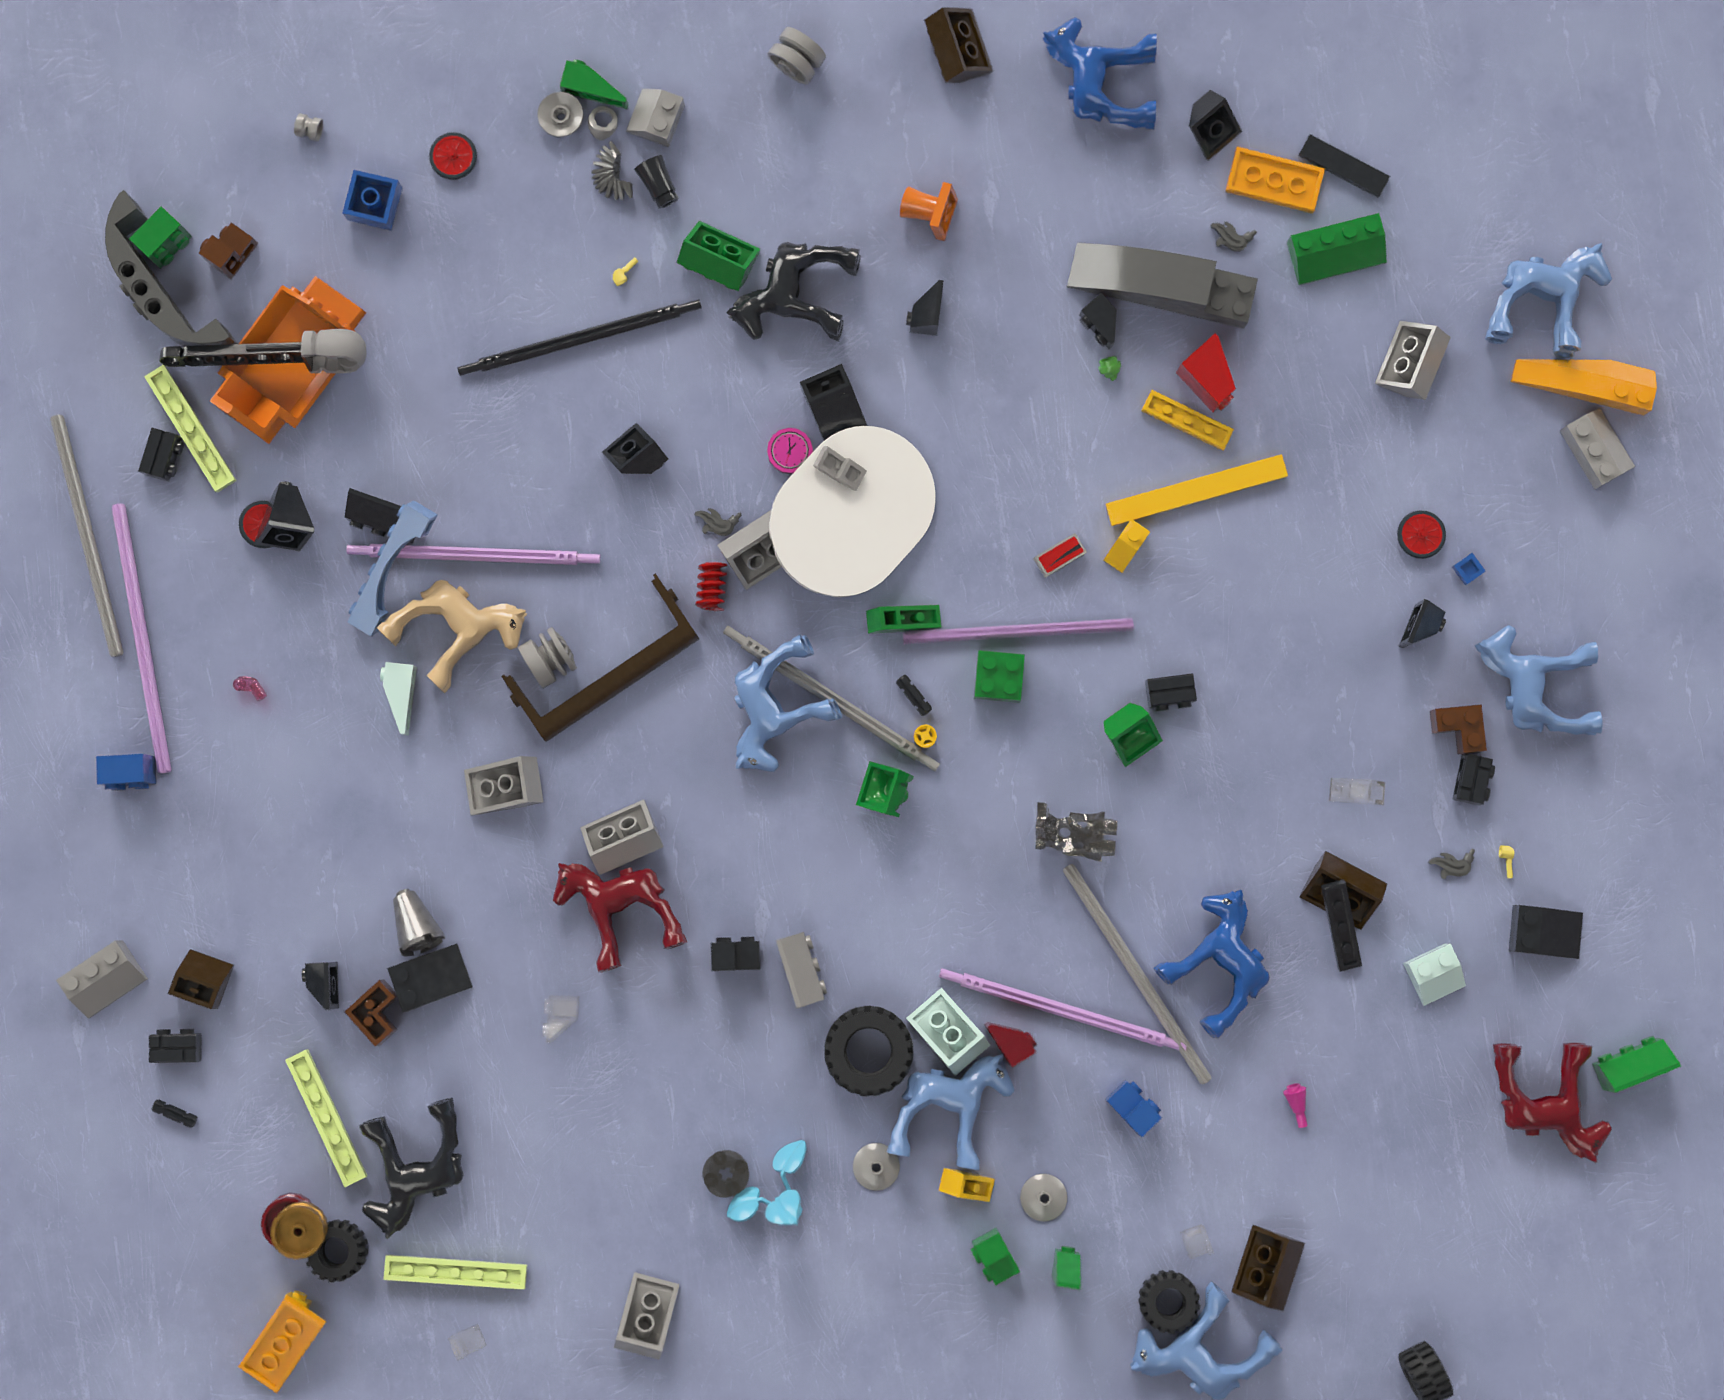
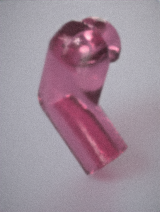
M240 676L233 681L235 690L252 692L257 701L267 697L264 689L254 677Z

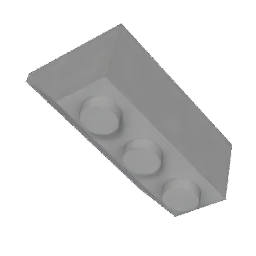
M1400 321L1375 384L1409 398L1426 400L1451 337L1435 325Z
M1601 408L1586 414L1560 430L1594 489L1635 467Z
M771 510L717 545L746 590L782 567L776 558L770 539L769 521Z
M641 800L580 827L589 856L599 875L664 847L645 800Z
M804 932L776 940L796 1007L800 1008L824 1000L823 994L827 993L824 980L819 981L817 972L821 970L817 957L812 959L810 949H813L810 935L805 936Z
M115 940L56 981L68 1000L87 1018H90L148 978L124 941Z

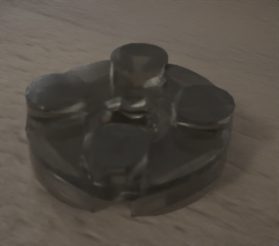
M733 1150L715 1152L707 1159L702 1171L707 1189L712 1194L722 1198L735 1196L743 1191L750 1175L747 1161L741 1154ZM728 1167L733 1176L723 1180L722 1174L719 1173L720 1169L725 1170Z

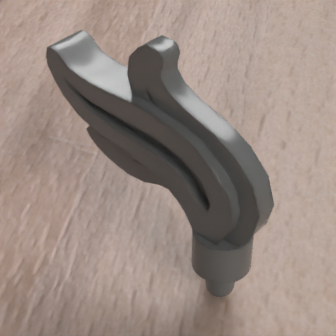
M1224 222V225L1212 223L1210 226L1221 236L1217 239L1216 246L1225 245L1233 251L1244 250L1247 244L1254 239L1253 236L1257 234V231L1253 230L1251 233L1248 231L1243 236L1238 235L1234 226L1228 222Z
M708 508L711 514L706 511H696L694 513L695 516L701 517L707 523L702 529L704 534L711 531L721 536L731 534L734 526L739 522L738 519L742 516L739 512L735 516L732 515L728 520H723L720 514L711 508Z
M1471 849L1469 854L1466 853L1461 860H1457L1451 854L1440 853L1444 858L1434 857L1428 863L1436 864L1443 868L1440 873L1442 879H1446L1448 875L1465 876L1471 870V863L1475 858L1473 856L1475 850Z

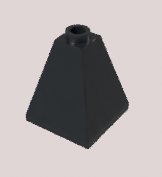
M283 481L278 484L272 494L255 538V544L300 551L314 533V526L298 487L293 486L291 482Z

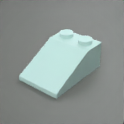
M942 988L906 1018L955 1076L991 1046L981 1031Z

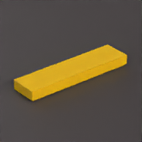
M1151 390L1141 410L1224 451L1234 429L1154 390Z

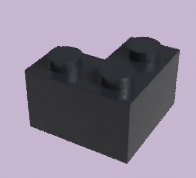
M731 937L716 938V942L711 943L712 971L761 969L760 941H755V937H741V942H731Z

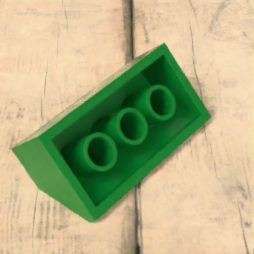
M1379 213L1294 234L1287 241L1298 285L1387 263L1386 237Z

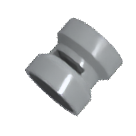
M299 113L294 125V135L299 137L308 136L310 140L319 141L323 132V119L316 117L311 119L307 115Z

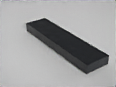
M1311 134L1298 155L1378 198L1390 178L1389 175Z
M1343 879L1321 885L1338 970L1341 972L1360 967L1362 962L1346 882Z

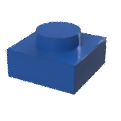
M1473 553L1452 566L1464 585H1467L1486 572Z

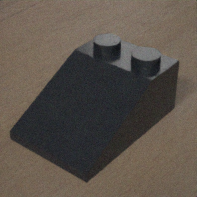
M1513 905L1509 951L1579 959L1583 913L1544 907Z
M458 943L387 968L402 1012L411 1011L473 987Z

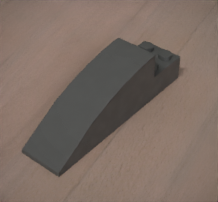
M1077 243L1067 287L1098 295L1102 293L1107 297L1244 329L1249 320L1258 278L1215 269L1217 261L1194 256L1128 246Z

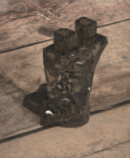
M1038 802L1035 824V848L1041 850L1051 847L1062 851L1063 854L1068 856H1082L1102 862V856H1115L1116 841L1104 840V835L1117 836L1118 821L1105 819V812L1095 814L1070 812L1069 817L1056 818L1049 813L1046 803ZM1084 822L1087 823V826L1081 827L1078 823ZM1066 828L1071 834L1068 837H1064L1060 834V830Z

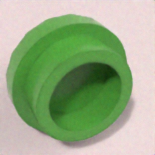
M1117 356L1100 360V366L1098 367L1100 374L1114 381L1120 372L1121 362L1117 360Z

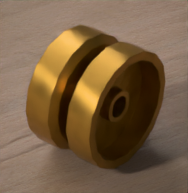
M305 1201L292 1203L285 1207L273 1221L271 1229L272 1243L276 1250L285 1257L292 1259L307 1258L315 1253L326 1239L328 1232L327 1218L323 1211L313 1203ZM297 1227H300L303 1230V1234H301L300 1231L297 1232L295 1229Z

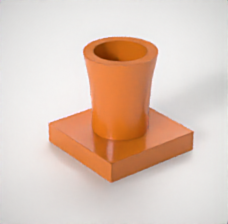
M943 182L938 197L908 186L902 197L900 217L930 221V227L935 238L945 241L958 201L952 184Z

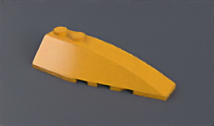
M1516 359L1510 381L1643 416L1652 411L1657 390L1655 371L1613 360Z

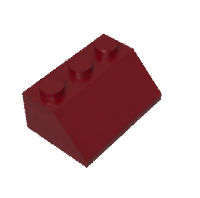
M991 1022L984 1024L1012 1068L1037 1053L1034 1049L1037 1043L1029 1032L1024 1033L1020 1029Z

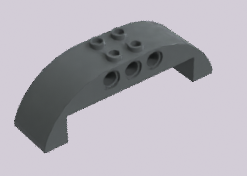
M125 190L121 191L113 202L108 214L105 227V245L111 266L122 282L119 286L125 295L134 302L132 305L137 312L143 315L146 320H150L173 341L184 347L238 344L228 329L217 319H214L195 332L127 237V235L142 226L148 218L137 202Z

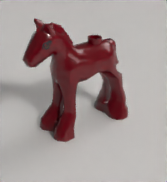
M558 863L560 870L558 871L553 902L558 906H562L576 893H581L585 897L589 913L599 929L602 940V949L596 962L598 972L603 973L622 966L611 917L612 914L623 911L636 901L653 908L660 915L665 926L663 936L664 949L668 950L688 943L685 935L682 933L681 924L674 916L668 901L659 897L665 889L658 883L656 873L652 869L644 868L643 870L633 872L632 867L619 871L620 877L604 882L598 875L582 864L572 863L571 865Z
M1510 1043L1493 1044L1500 1091L1508 1098L1501 1102L1505 1110L1506 1125L1513 1130H1525V1135L1529 1136L1540 1135V1130H1557L1564 1144H1566L1573 1155L1587 1158L1597 1163L1596 1156L1611 1133L1612 1127L1609 1122L1600 1121L1588 1128H1583L1580 1121L1581 1102L1578 1090V1076L1580 1068L1592 1055V1046L1585 1043H1563L1559 1094L1557 1096H1544L1530 1100L1518 1088L1514 1076V1065L1521 1055L1522 1046Z

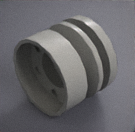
M553 627L547 629L551 640L548 641L543 633L539 634L542 642L541 646L538 647L534 641L529 640L518 647L526 664L543 689L556 682L553 672L555 669H558L562 675H567L563 667L565 663L571 671L577 669L572 651L564 638Z

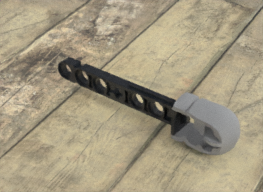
M348 329L320 330L318 333L304 331L301 342L185 346L183 348L181 346H168L161 349L160 363L168 367L305 363L310 373H321L322 370L326 373H352L364 364L367 351L364 340L357 332Z

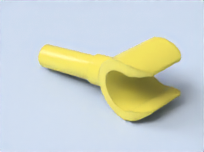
M633 258L622 269L619 268L614 271L613 281L616 286H620L628 280L625 273L638 262L636 258Z
M1501 845L1499 847V858L1506 859L1507 878H1513L1512 859L1515 852L1510 846Z

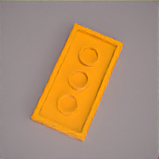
M1236 147L1225 192L1313 214L1325 168Z
M287 1295L238 1367L275 1393H278L326 1321Z

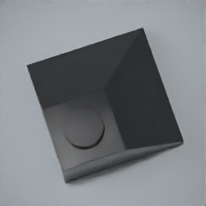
M1209 90L1193 104L1189 128L1205 158L1210 160L1237 137L1242 130L1226 98L1214 91Z
M938 280L913 304L912 312H907L906 325L910 326V333L937 336L944 280Z
M637 423L602 451L603 455L622 474H652L668 460V457L657 443Z
M1423 599L1415 604L1398 647L1405 648L1437 634L1438 631L1441 632L1446 623V619H1444L1446 612L1427 599Z
M338 962L305 963V968H302V981L306 983V988L325 1010L338 1009Z

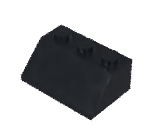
M349 488L344 517L350 521V526L361 530L365 526L372 529L371 533L384 537L385 534H388L391 526L397 523L399 519L397 513L401 506Z

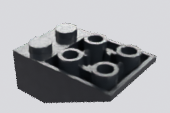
M842 364L800 381V388L824 441L844 429L867 426Z

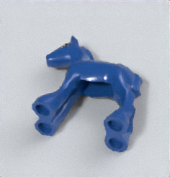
M1076 17L1055 30L1049 31V33L1043 32V41L1046 44L1049 55L1061 64L1074 70L1073 86H1069L1068 100H1073V111L1080 119L1091 118L1100 122L1104 116L1110 123L1154 130L1156 100L1148 101L1138 108H1123L1113 104L1101 90L1105 81L1106 68L1116 65L1155 63L1157 33L1147 34L1135 46L1109 48L1102 46H1077L1075 40L1082 28V23Z
M1242 890L1203 897L1201 906L1204 910L1221 918L1219 926L1208 934L1195 951L1184 960L1160 963L1153 968L1157 975L1168 985L1189 974L1203 961L1212 957L1220 967L1234 976L1233 996L1228 1006L1220 1014L1207 1016L1199 1021L1205 1031L1212 1038L1216 1037L1217 1039L1233 1024L1238 1014L1248 1005V995L1256 999L1260 989L1269 982V973L1261 963L1264 957L1256 949L1250 951L1240 939L1248 916Z

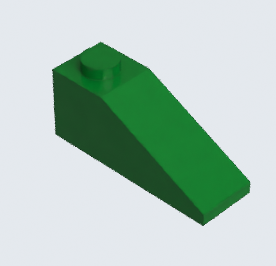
M576 59L573 62L566 60L560 82L561 92L628 109L627 98L591 67L586 65L585 62Z
M939 605L885 606L866 611L868 634L941 628Z
M1061 1246V1249H1055L1051 1276L1055 1285L1080 1290L1081 1263L1079 1252H1075V1248L1070 1246Z

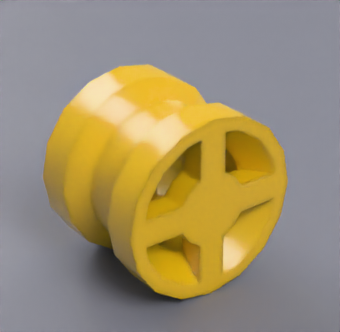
M927 724L917 727L913 736L914 742L920 748H930L936 742L937 734L935 729Z

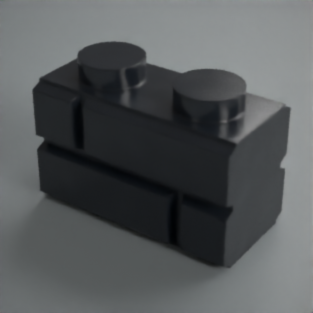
M151 428L138 472L169 482L170 477H174L177 471V464H175L177 455H181L183 452L184 442H182V437L174 433Z
M1193 673L1152 678L1145 681L1148 707H1155V712L1169 710L1168 706L1178 705V709L1192 707L1191 703L1197 701Z
M1468 753L1462 754L1452 799L1479 806L1484 805V801L1487 802L1489 800L1491 789L1487 788L1489 779H1492L1495 773V765H1492L1493 759Z
M157 1029L156 1034L149 1035V1063L200 1062L202 1059L201 1033H194V1029H180V1034H171V1029Z

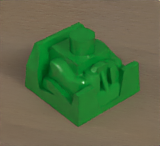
M1129 703L1103 721L1104 731L1116 751L1115 754L1125 767L1163 741L1150 714L1142 706Z
M869 761L856 805L899 817L900 814L896 810L908 799V782H911L914 776L900 769Z

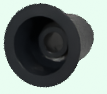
M662 155L647 159L634 168V171L649 191L653 201H656L659 209L665 208L679 199Z

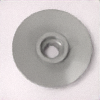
M555 92L548 95L542 100L538 108V121L545 132L555 137H565L573 134L580 127L583 120V109L580 102L573 95L566 92ZM559 114L565 115L563 120L557 119Z
M881 1143L868 1144L856 1154L853 1161V1172L855 1178L863 1187L870 1190H883L891 1186L897 1179L900 1170L899 1159L896 1154L887 1153V1145ZM874 1163L880 1164V1171H873L872 1165Z
M1037 1174L1029 1178L1023 1185L1020 1194L1021 1205L1031 1218L1038 1221H1050L1057 1218L1064 1211L1067 1204V1192L1063 1183L1055 1176ZM1042 1194L1049 1196V1200L1045 1203L1040 1201Z

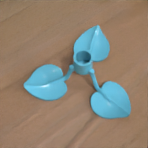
M799 1140L787 1144L776 1153L773 1159V1168L775 1171L781 1172L780 1176L786 1191L782 1192L779 1197H776L775 1201L770 1202L763 1197H759L760 1190L757 1187H747L738 1192L732 1199L727 1210V1217L736 1222L746 1221L753 1217L759 1208V1203L762 1202L768 1205L765 1217L770 1222L778 1225H797L798 1218L802 1214L800 1195L797 1191L791 1190L786 1179V1173L792 1174L801 1166L806 1153V1142Z

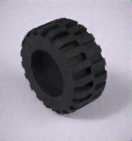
M871 1005L856 1007L843 1013L831 1026L824 1046L825 1063L836 1083L850 1093L866 1097L878 1096L889 1092L900 1084L911 1068L914 1054L912 1038L903 1021L894 1013L882 1007ZM867 1028L882 1032L889 1040L891 1046V1055L888 1063L881 1070L873 1073H864L857 1070L851 1065L847 1057V1044L850 1038L859 1030Z

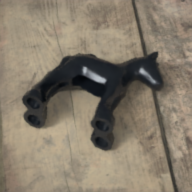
M782 243L777 248L774 259H768L766 272H770L767 287L739 297L733 304L734 307L726 312L729 318L735 321L753 340L760 339L763 334L760 315L770 312L782 317L802 318L816 322L823 328L830 339L839 341L844 324L843 316L825 308L798 300L800 292L799 277L800 273L807 268L824 262L839 264L848 274L856 276L861 260V255H859L860 249L814 245L811 249L807 250L806 243Z
M453 1097L433 1102L427 1106L430 1114L440 1123L442 1131L441 1147L432 1162H413L405 1165L398 1155L395 1141L385 1116L365 1121L359 1125L362 1134L375 1142L380 1149L384 1161L385 1181L391 1195L390 1202L387 1204L367 1201L363 1204L362 1212L382 1230V1233H385L386 1239L407 1225L411 1212H413L416 1196L431 1192L433 1197L444 1195L447 1193L446 1188L458 1185L463 1179L464 1174L461 1168L462 1155L454 1154V1149L459 1142L456 1131L457 1116L454 1111Z

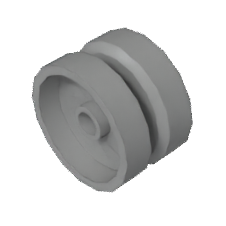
M786 27L779 36L781 44L776 43L767 53L768 58L779 70L793 80L802 84H808L815 75L813 68H819L826 59V54L810 37L794 28Z

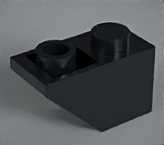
M1101 293L1080 311L1079 316L1081 318L1079 320L1087 330L1091 329L1096 334L1095 339L1102 347L1106 346L1110 349L1115 342L1117 310Z

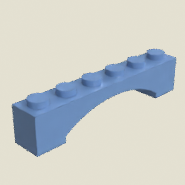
M416 501L401 506L397 513L399 519L389 529L387 534L389 539L379 549L378 556L380 557L377 563L371 566L368 572L370 577L367 583L365 582L358 592L360 597L349 610L351 615L348 620L349 624L369 636L379 632L377 627L385 621L389 613L385 610L384 592L391 566L400 551L413 538H422L428 535L438 514Z

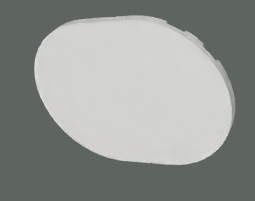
M857 426L833 434L811 453L783 484L775 497L769 521V533L776 558L780 565L799 585L817 594L849 597L866 592L877 586L890 575L924 536L931 523L935 508V486L930 469L923 456L909 441L890 430L874 426ZM824 446L830 447L845 459L850 458L867 470L857 490L844 486L813 467Z

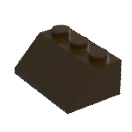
M942 7L924 19L927 33L930 36L934 54L937 57L945 83H961L993 72L972 8Z
M1325 851L1315 865L1299 897L1326 911L1321 885L1344 879L1354 926L1362 930L1383 901L1387 883Z
M1252 1225L1231 1292L1267 1308L1284 1311L1305 1243Z

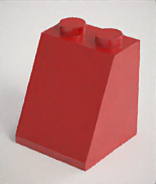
M1214 333L1181 363L1176 372L1213 413L1217 409L1222 411L1234 398L1232 394L1236 390L1220 339Z

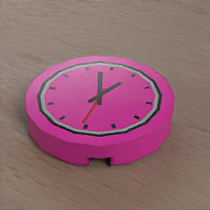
M785 428L776 432L771 437L767 448L770 463L776 470L786 474L794 473L813 452L811 440L804 432L795 428Z

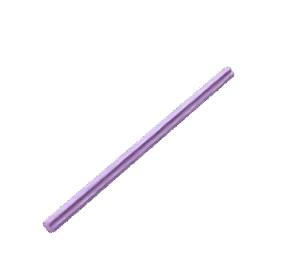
M124 504L112 505V512L158 773L164 774L171 772V765L126 506Z

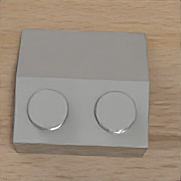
M642 89L626 131L669 147L685 107L683 97L659 89Z

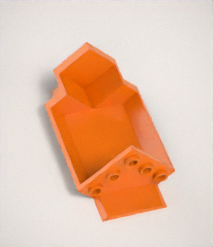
M315 276L303 292H300L293 286L289 289L282 285L239 344L301 342L304 331H314L316 333L320 330L328 329L355 331L354 329L366 312ZM305 363L222 365L217 373L226 380L211 398L210 402L270 444L285 422L293 428L297 427L336 373H326L324 370L321 373H310Z

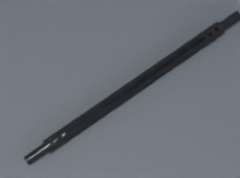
M700 300L681 305L676 303L480 358L477 362L457 367L458 373L462 376L480 370L485 372L680 317V314L701 309Z

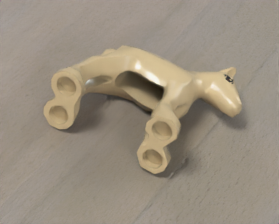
M438 580L429 589L420 592L422 600H412L404 608L391 614L385 622L377 627L396 646L401 640L403 628L412 619L425 614L443 615L450 628L457 634V638L426 676L443 693H446L451 687L454 665L465 653L478 645L488 632L494 629L499 630L504 646L509 650L517 648L522 624L527 613L526 610L517 609L516 606L507 603L492 605L478 610L467 599L470 595L461 586L456 589L448 581Z

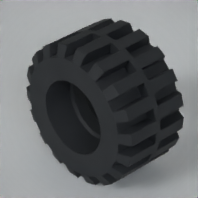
M338 1219L327 1222L328 1232L326 1239L315 1253L307 1257V1267L311 1266L313 1269L311 1273L313 1275L318 1274L320 1276L319 1279L323 1281L328 1279V1282H340L351 1277L365 1264V1256L368 1254V1249H366L368 1241L367 1239L364 1240L362 1236L364 1232L362 1230L359 1231L355 1223L351 1225L347 1220L340 1221ZM337 1237L346 1243L349 1254L344 1263L335 1264L326 1257L324 1248L329 1238Z
M1162 1270L1156 1275L1154 1273L1150 1275L1151 1278L1143 1282L1144 1286L1140 1288V1298H1138L1140 1311L1146 1321L1154 1329L1156 1328L1163 1333L1166 1331L1169 1334H1175V1331L1182 1332L1186 1326L1190 1327L1192 1320H1196L1198 1317L1197 1311L1200 1310V1297L1196 1287L1183 1274L1176 1273L1173 1270H1169V1272ZM1165 1289H1176L1181 1293L1183 1299L1180 1309L1170 1315L1160 1313L1156 1308L1157 1296Z
M1422 1341L1398 1353L1400 1366L1418 1400H1446L1454 1395L1450 1378L1430 1344Z

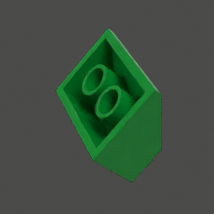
M698 221L683 240L676 263L687 270L703 275L709 280L721 283L728 289L739 291L747 280L758 257L760 248Z
M1650 1036L1642 1039V1044L1638 1046L1627 1045L1620 1048V1053L1615 1055L1607 1053L1599 1056L1598 1061L1592 1063L1602 1089L1617 1093L1681 1067L1680 1062L1664 1039Z

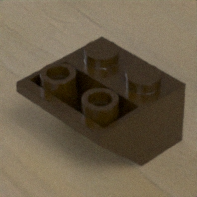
M190 949L175 972L168 994L211 1010L218 1009L234 964Z

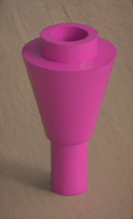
M1299 1083L1288 1085L1283 1093L1296 1115L1298 1127H1307L1305 1116L1306 1087L1301 1086Z

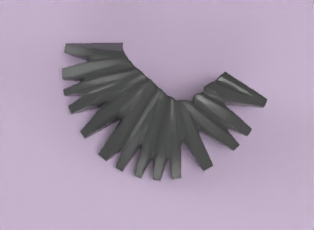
M610 141V149L604 145L602 148L605 152L599 150L602 155H596L603 162H593L594 165L602 168L592 170L591 173L595 174L592 176V179H597L593 184H598L595 188L599 189L600 193L606 191L605 197L610 198L614 191L615 200H618L619 197L620 200H624L626 191L631 199L633 198L632 184L619 180L621 153L613 142Z

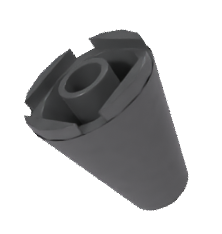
M409 889L397 892L396 897L393 899L400 954L404 957L414 956L413 951L420 950L421 953H424L443 943L442 939H445L444 933L416 892Z

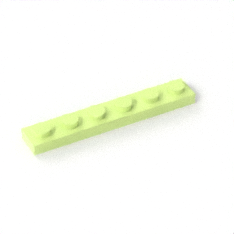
M162 365L144 376L214 491L218 493L236 482L237 480L167 367Z
M306 1049L286 1059L289 1070L344 1187L367 1177L366 1171L309 1050Z
M386 1255L383 1280L525 1289L527 1264Z

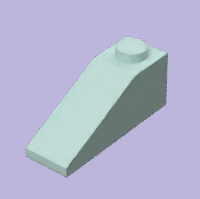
M386 662L385 667L381 668L380 681H383V687L400 734L409 736L417 667L409 664Z

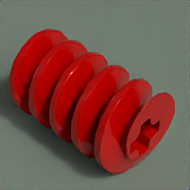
M705 562L698 566V569L703 573L698 574L697 578L703 582L697 583V588L703 591L696 593V597L702 599L696 601L695 605L708 611H724V609L718 607V604L725 603V600L719 598V595L725 594L726 591L719 589V586L726 585V582L720 580V577L727 575L726 572L721 571V568L727 567L728 564Z

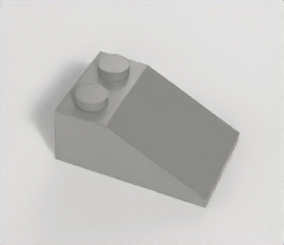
M519 756L464 770L471 815L543 803L537 757Z
M634 1272L614 1348L660 1359L680 1284Z

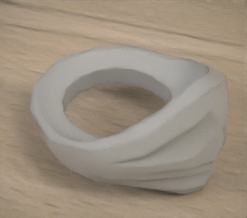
M606 106L593 109L588 117L590 132L598 140L609 138L618 126L616 113ZM606 112L610 114L612 122L607 127L597 126V122L594 120L597 113Z

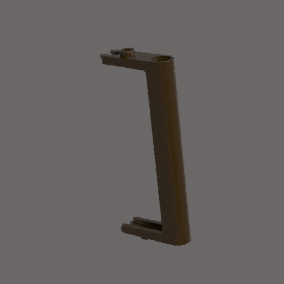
M656 573L653 574L655 579L651 582L678 622V626L541 717L511 675L508 677L505 675L501 676L513 693L510 695L511 700L516 707L521 705L545 742L699 640L698 635L675 603L679 599L672 589L667 591Z

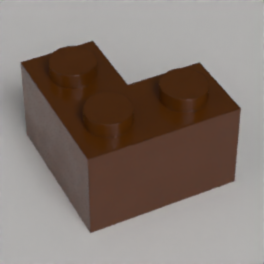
M231 222L229 226H225L221 230L219 239L213 235L209 239H205L200 246L199 254L212 267L232 280L258 245V242Z
M1482 704L1438 708L1429 711L1432 734L1455 732L1457 754L1487 751Z
M384 979L378 980L344 1011L375 1047L383 1044L398 1030L382 1013L398 999L396 992Z

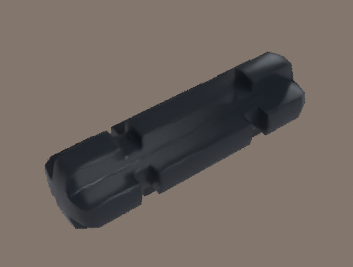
M907 675L901 676L896 681V684L900 689H904L903 693L912 705L918 707L916 710L919 714L925 716L932 710L931 705L924 701L925 698L914 684L911 685V680Z
M160 1099L155 1100L151 1109L157 1114L162 1113L164 1117L173 1121L183 1122V1125L189 1128L194 1127L198 1118L192 1113L187 1114L185 1110L176 1106L166 1105V1102Z

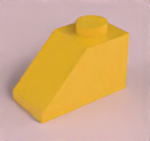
M1131 519L1103 561L1123 573L1150 531Z
M944 1168L938 1191L958 1198L990 1202L995 1179L961 1170Z

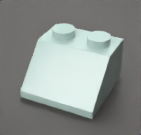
M1443 944L1403 963L1423 1006L1466 986L1461 964L1451 944Z

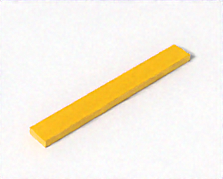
M1282 454L1106 503L1105 507L1112 527L1129 522L1131 519L1137 520L1286 478L1288 473Z

